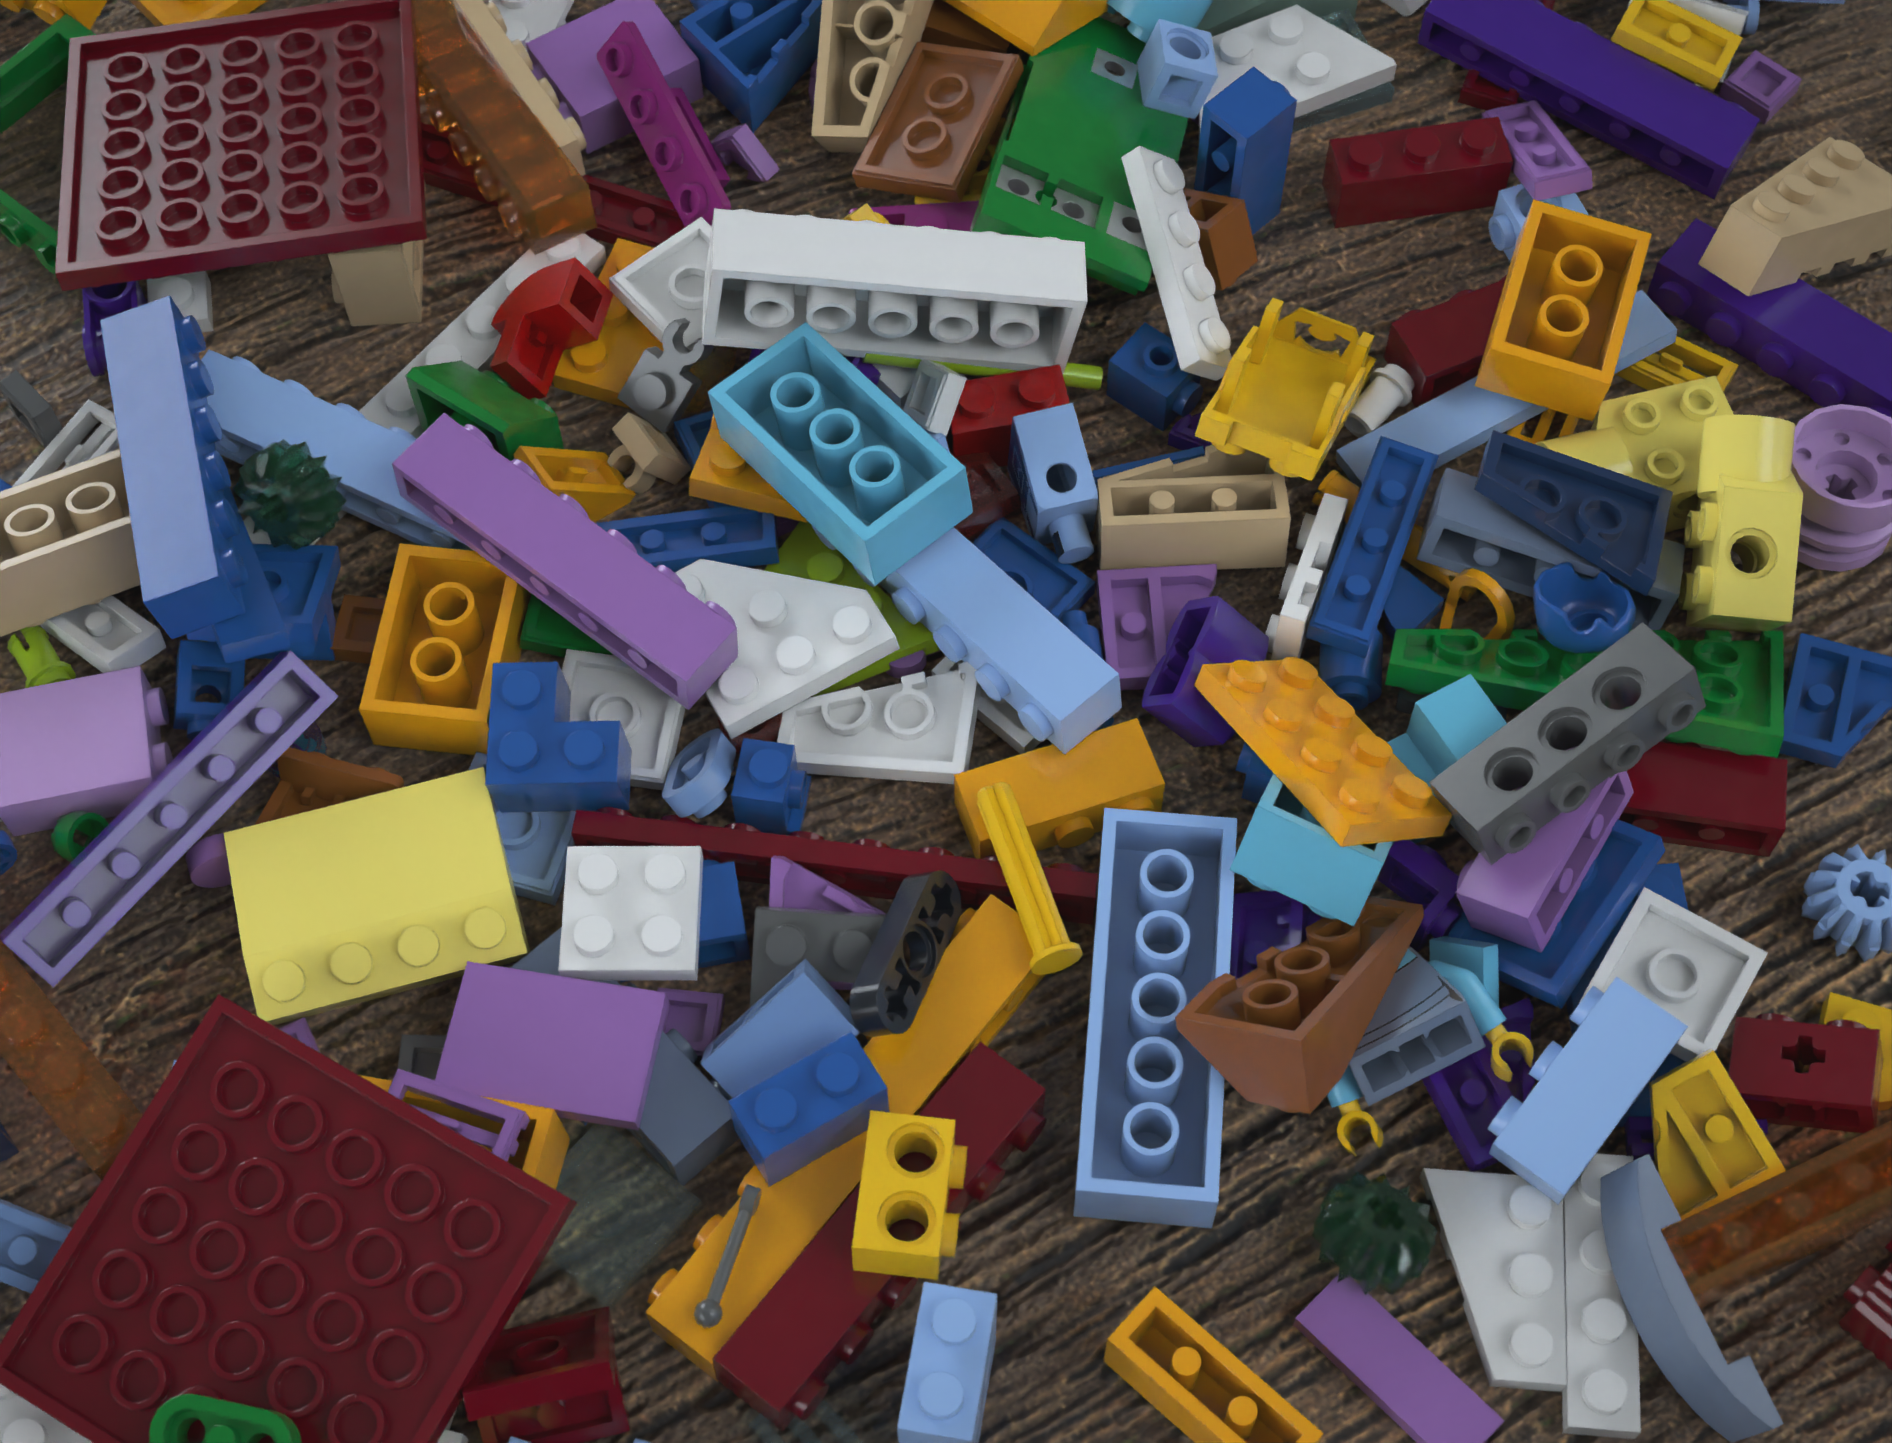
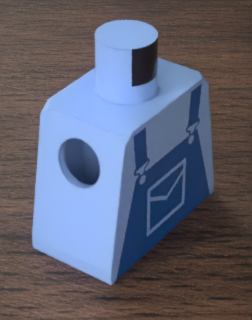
M1073 403L1013 416L1007 469L1030 536L1043 545L1053 543L1060 563L1071 564L1090 557L1094 553V548L1089 533L1093 531L1099 498Z

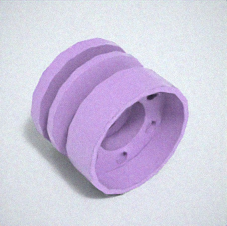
M1838 404L1816 409L1801 419L1795 427L1791 471L1803 492L1797 561L1815 569L1838 572L1865 567L1882 555L1892 535V418L1862 406Z

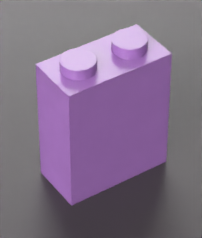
M615 0L526 43L527 52L533 64L532 73L537 80L545 77L549 81L560 104L558 111L563 118L566 119L572 116L585 137L587 148L584 151L587 154L634 131L597 60V52L622 21L635 22L669 88H682L690 103L704 97L699 59L653 0Z

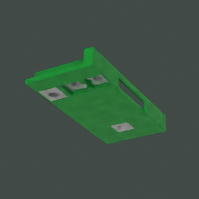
M1097 17L1035 56H1031L1028 53L1025 54L1023 61L1024 71L1012 95L971 224V232L992 231L1004 235L1037 238L1055 237L1061 240L1085 242L1086 275L1135 296L1138 290L1145 291L1149 284L1152 265L1121 157L1141 146L1172 158L1178 163L1188 122L1187 117L1143 106L1137 61L1146 45L1145 42L1132 35L1128 29ZM1107 70H1111L1117 73L1119 76L1113 75L1109 73ZM1026 79H1027V82H1026V85H1025V89H1024V92H1023V95H1022V98H1021V101H1020V105H1019V108H1018V111H1017V114H1016V117H1015V121H1014V124H1013V127H1012V130H1011V133H1010V136H1009V140H1007V136H1008V133H1009V130H1010V127H1011V124H1012V120H1013V117H1014V114H1015V111H1016V108H1017V105H1018V101H1019V98H1020V95H1021V92H1022V89H1023V85H1024V83H1025V81H1026Z

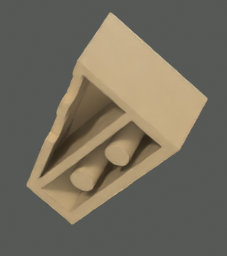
M1213 445L1205 447L1204 456L1174 465L1170 458H1166L1097 479L1099 500L1095 526L1099 570L1216 564L1217 570L1285 567L1291 521L1285 477L1275 472L1269 466L1270 458L1249 450L1240 455H1231L1221 452Z

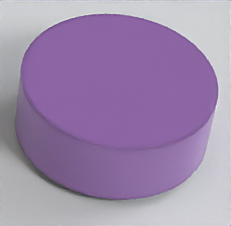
M224 833L206 837L189 849L185 858L191 881L195 885L216 888L232 884Z

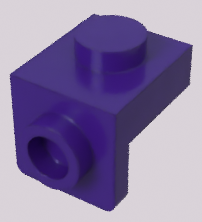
M1400 840L1390 847L1379 873L1378 881L1405 901L1423 905L1424 918L1409 945L1419 952L1432 936L1434 938L1448 936L1463 914L1464 910L1458 906L1459 899L1455 893L1459 876L1448 868L1445 860L1432 848L1422 844L1416 845L1411 840Z

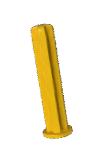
M1005 782L986 786L978 792L977 805L1034 957L1029 962L1030 969L1036 975H1047L1064 970L1075 964L1082 957L1081 947L1079 944L1072 943L1069 940L1011 786Z

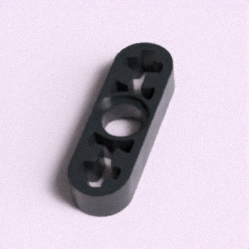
M939 870L914 874L906 877L901 883L850 993V1012L857 1029L865 1036L877 1037L901 1034L906 1032L913 1023L961 914L960 891L955 880L947 872ZM904 937L910 950L909 968L903 955Z

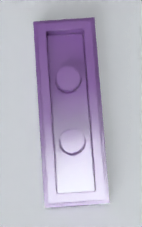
M1532 100L1482 113V119L1499 116L1513 158L1511 170L1534 200L1540 201L1592 189V170L1537 101Z
M1344 1270L1294 1320L1293 1325L1417 1443H1486L1504 1422L1491 1407Z

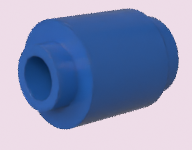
M1377 628L1366 658L1320 643L1318 676L1340 698L1350 703L1354 710L1358 711L1364 709L1369 703L1374 702L1381 696L1383 636Z

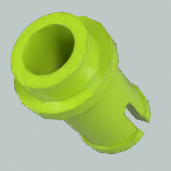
M35 626L20 629L30 646L25 649L15 633L10 637L8 649L27 678L25 688L76 678V673L71 665L61 661L44 628Z

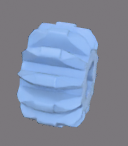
M1858 844L1848 848L1843 857L1832 852L1822 859L1818 866L1819 870L1811 872L1804 883L1803 892L1808 897L1802 905L1801 916L1819 921L1813 929V940L1830 936L1837 941L1835 944L1836 957L1846 954L1851 946L1855 947L1864 962L1874 958L1880 949L1887 954L1892 952V869L1885 865L1887 861L1885 849L1876 852L1872 859L1866 857Z

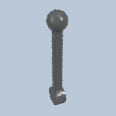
M751 1185L745 1187L739 1204V1212L707 1298L699 1302L694 1310L695 1321L704 1328L716 1326L722 1318L723 1312L719 1304L751 1217L758 1208L762 1194L761 1188Z

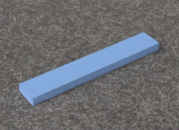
M1643 290L1635 294L1614 374L1676 341L1677 328ZM1476 376L1337 449L1336 462L1351 482L1361 488L1380 436H1384L1439 455L1435 466L1436 469L1487 442L1493 430L1504 433L1549 408L1475 387Z

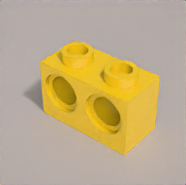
M870 1110L852 1241L853 1270L938 1280L941 1256L955 1258L960 1214L946 1212L949 1188L963 1189L968 1147L955 1145V1120ZM920 1152L928 1155L934 1161V1164L923 1172L914 1173L904 1170L897 1162L905 1154ZM912 1219L921 1223L926 1232L920 1238L906 1242L894 1238L888 1232V1229L899 1220Z

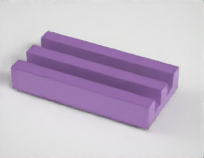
M401 1069L397 1070L388 1090L390 1094L403 1100L406 1091L504 1124L500 1134H496L411 1105L469 1140L492 1148L493 1154L508 1161L509 1156H515L519 1143L516 1141L521 1130H526L530 1121L529 1116L523 1110Z

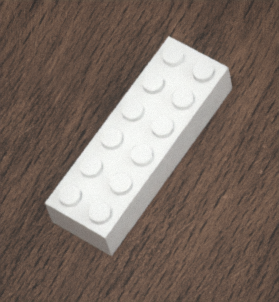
M714 208L704 280L702 344L767 350L800 325L807 322L843 356L865 358L866 353L1018 371L1060 364L1062 374H1064L1088 302L1085 242L1061 240L1055 237L1037 238L1004 235L992 231L971 232L939 229L934 226L915 227L882 224L870 220L849 221L816 218L811 215L793 216L760 213L747 209L727 210Z

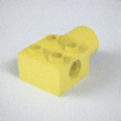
M1716 375L1605 400L1596 414L1591 430L1540 441L1535 445L1672 491L1673 495L1665 530L1666 533L1685 528L1688 512L1690 510H1697V502L1699 500L1697 488L1704 419L1717 415H1734Z
M1717 415L1704 419L1697 488L1699 500L1697 502V510H1690L1688 512L1684 530V545L1686 548H1693L1691 573H1683L1678 597L1679 609L1687 610L1686 626L1761 633L1762 631H1769L1792 622L1803 492L1791 471L1795 424L1793 422L1758 415ZM1731 550L1738 554L1742 560L1743 571L1734 566L1731 560Z

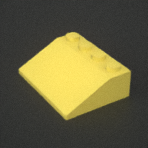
M484 767L224 832L243 958L258 1017L272 1025H278L461 977L464 975L467 961L502 966L518 962L530 952L491 794L485 785L486 773Z

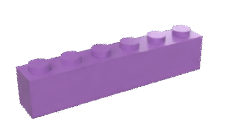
M443 413L392 463L400 496L687 710L698 701L738 657L737 627L731 615L723 607L713 601H707L706 603L700 601L686 590L683 581L671 569L664 565H658L655 568L640 557L634 545L622 533L614 529H609L606 532L589 519L585 509L574 498L567 494H561L558 497L541 484L537 474L526 463L516 458L509 461L494 450L490 440L477 427L471 424H466L463 427Z

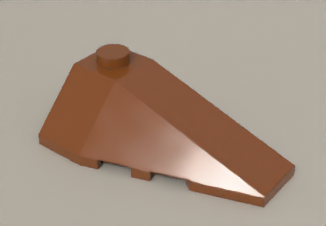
M1368 896L1355 926L1338 919L1321 918L1306 927L1307 940L1283 952L1273 946L1256 955L1258 968L1237 980L1236 977L1225 973L1209 982L1175 1017L1177 1030L1246 1101L1277 1107L1284 1112L1311 1114L1342 1078L1424 918L1423 905Z

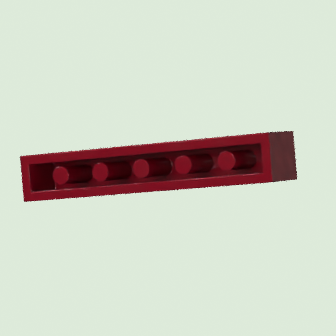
M981 1041L918 1115L955 1120V1145L968 1146L963 1189L949 1188L946 1213L961 1215L973 1199L979 1204L984 1203L995 1191L1005 1174V1170L1000 1166L1015 1148L1021 1152L1028 1150L1039 1137L1047 1122V1119L1042 1116L1046 1089ZM911 1152L902 1156L897 1163L906 1171L918 1173L929 1169L934 1164V1161L924 1153ZM860 1184L712 1358L716 1379L782 1432L795 1416L804 1421L814 1412L829 1389V1385L824 1380L841 1360L850 1365L860 1356L874 1334V1330L870 1327L871 1323L886 1305L892 1310L897 1309L909 1296L918 1281V1278L853 1270L852 1241ZM902 1219L891 1225L888 1232L894 1238L908 1242L920 1238L926 1232V1229L918 1221ZM959 1220L958 1233H959V1231H960V1229H961V1227H962V1222H961L960 1220Z

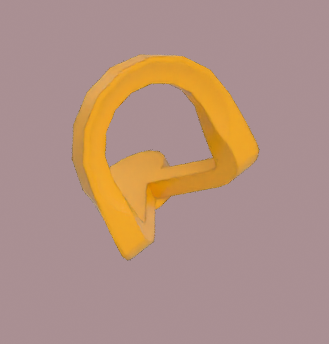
M1474 568L1463 570L1451 581L1439 629H1451L1460 595L1464 586L1470 585L1478 588L1491 600L1498 617L1497 624L1487 637L1483 639H1509L1514 627L1515 613L1507 593L1495 579L1485 572Z

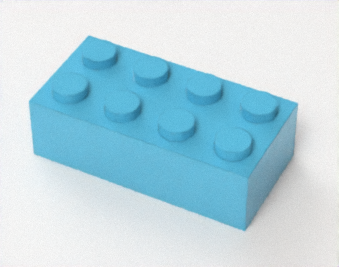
M807 322L800 325L708 391L720 437L875 586L973 513L966 467Z

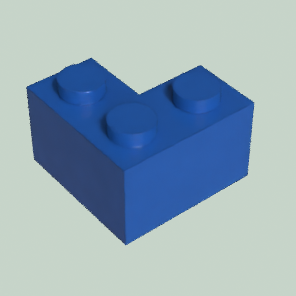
M558 662L493 663L485 785L500 812L576 811V809L596 811L603 807L629 810L632 749L621 722H569L571 691Z

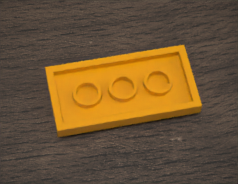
M1286 657L1283 660H1236L1233 663L1202 665L1194 686L1341 847L1443 836L1452 817L1449 810L1432 794L1430 786L1422 779L1416 777L1394 755L1392 747L1385 740L1377 737L1355 714L1352 705L1340 698L1318 676V671L1312 664L1300 658Z

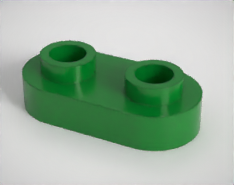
M181 1394L166 1401L154 1415L149 1431L150 1443H189L188 1430L195 1421L200 1420L205 1426V1437L201 1443H258L266 1435H269L274 1443H302L296 1425L282 1413L196 1394Z

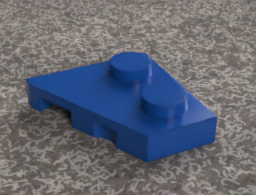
M1800 633L1794 644L1784 690V739L1779 753L1836 768L1892 709V657Z

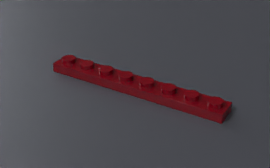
M613 807L599 808L596 812L576 809L571 832L575 846H701L703 860H714L719 863L734 861L737 880L770 884L771 858L773 856H784L852 895L894 900L901 883L906 877L940 870L947 872L955 880L960 891L961 908L978 910L990 894H992L1017 911L996 855L975 859L958 857L952 852L938 847H924L918 851L890 848L887 844L873 839H859L853 843L829 841L816 833L808 831H794L789 835L764 833L756 827L743 823H730L725 825L724 828L699 825L689 818H680L678 815H666L661 817L660 820L634 817L625 810ZM1055 863L1048 867H1042L1062 921L1093 925L1098 874L1085 872L1081 867L1068 863Z

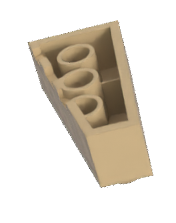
M1828 137L1731 204L1698 264L1745 295L1751 296L1796 283L1801 273L1813 274L1815 277L1828 274L1835 263L1844 261L1852 267L1865 263L1869 255L1874 252L1882 258L1892 255V175L1865 159L1863 151L1856 145L1844 140H1835Z

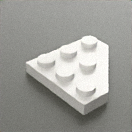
M699 559L675 572L685 584L688 592L703 603L707 601L717 603L735 621L738 657L705 692L731 739L900 649L895 634L867 590L705 559Z

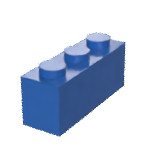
M1254 66L1203 105L1194 190L1245 200L1252 235L1280 213L1297 100L1291 96L1281 83L1272 81Z

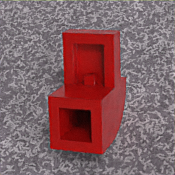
M576 257L538 270L521 282L508 295L491 322V326L501 334L490 367L528 400L531 398L541 399L547 397L563 350L598 340L614 294Z

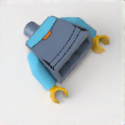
M1408 947L1342 1078L1327 1094L1331 1108L1338 1106L1342 1118L1338 1122L1337 1136L1350 1154L1357 1156L1354 1147L1350 1143V1134L1359 1125L1370 1126L1372 1137L1379 1148L1382 1146L1384 1139L1383 1132L1375 1119L1367 1112L1361 1110L1358 1098L1364 1097L1368 1106L1373 1105L1485 1048L1486 1046L1481 1037L1484 1034L1493 1046L1491 1068L1498 1078L1507 1082L1512 1081V1071L1508 1064L1500 1057V1054L1507 1050L1519 1052L1530 1068L1532 1067L1533 1046L1530 1040L1518 1032H1507L1502 1025V1022L1507 1018L1475 973L1439 960L1427 962L1412 947Z

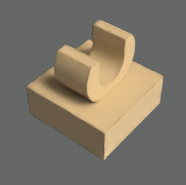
M628 412L612 428L623 445L617 447L610 454L607 463L610 467L625 472L635 462L633 473L623 483L627 489L639 494L644 493L651 488L656 477L676 485L691 470L690 465L667 434L661 432L647 420Z

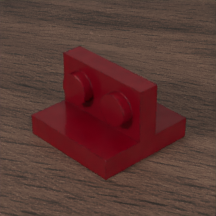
M609 1306L502 1330L475 1378L463 1387L462 1395L469 1422L477 1420L482 1443H508L510 1436L531 1443H581L630 1431V1418L615 1357V1331Z

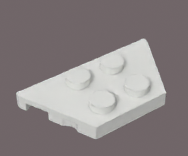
M1294 5L1212 37L1218 78L1204 104L1254 66L1272 81L1281 83L1291 96L1297 100L1294 117L1297 118L1394 80L1397 64L1391 57L1304 8ZM1202 106V108H1201V110H1200V112H1199V130H1200V131H1201V122H1202L1203 106Z

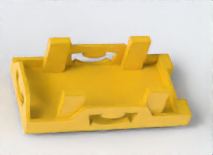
M1272 298L1265 308L1260 326L1253 325L1229 361L1217 392L1201 414L1195 436L1211 442L1216 449L1227 454L1240 455L1245 453L1246 450L1270 458L1269 466L1275 472L1287 477H1302L1312 481L1370 379V374L1376 362V358L1368 356L1374 335L1363 331L1359 338L1356 327L1302 307L1278 320L1284 301ZM1296 321L1310 324L1311 326L1308 328V331L1319 340L1334 341L1337 339V335L1350 343L1342 355L1339 349L1335 351L1316 349L1305 342L1301 335L1295 338Z

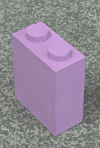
M136 666L0 693V818L12 835L19 836L54 829L59 817L74 811L96 813L103 818L118 816L173 760L168 743H161L160 726L169 724L168 707L162 688H152L141 667Z

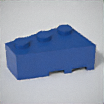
M713 0L679 21L681 37L699 59L702 84L742 124L746 123L753 133L817 59L822 0Z

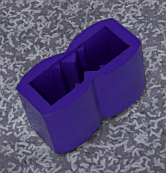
M1219 596L1189 600L1171 627L1166 642V653L1154 668L1143 694L1142 707L1193 747L1223 745L1236 731L1194 686L1203 664L1233 663L1236 660L1265 661L1269 637Z

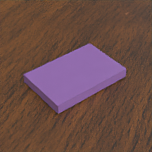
M467 961L435 1081L478 1096L551 1108L556 1111L560 1118L639 1130L669 1004L667 993Z

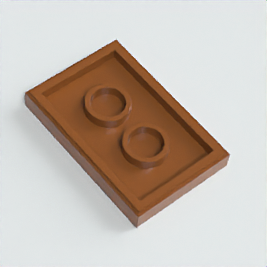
M917 42L852 172L857 187L961 203L1024 71L1020 55Z

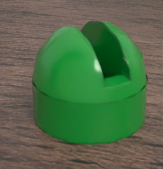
M74 811L59 817L54 833H51L53 849L62 858L72 862L109 824L105 818L96 813ZM74 833L88 837L84 847L73 842Z

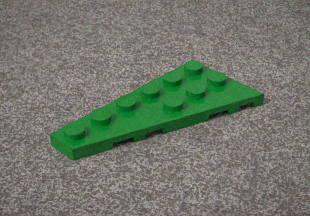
M1396 629L1385 685L1401 687L1415 694H1429L1471 674L1493 705L1524 711L1602 652L1573 653L1554 647L1547 640H1538L1536 629H1512L1511 638L1506 640L1483 639L1480 634L1471 629ZM1652 630L1696 669L1706 707L1697 713L1688 726L1680 731L1671 732L1664 739L1675 743L1694 742L1726 748L1740 755L1758 754L1778 758L1784 739L1783 630L1762 631L1759 641L1731 640L1732 635L1729 630H1706L1703 640H1678L1666 630Z

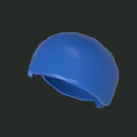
M1570 562L1561 563L1541 572L1533 585V603L1539 632L1550 644L1561 650L1573 653L1605 651L1629 633L1635 621L1636 607L1630 591L1612 581L1610 575L1604 570H1601L1594 578L1586 579L1578 576Z

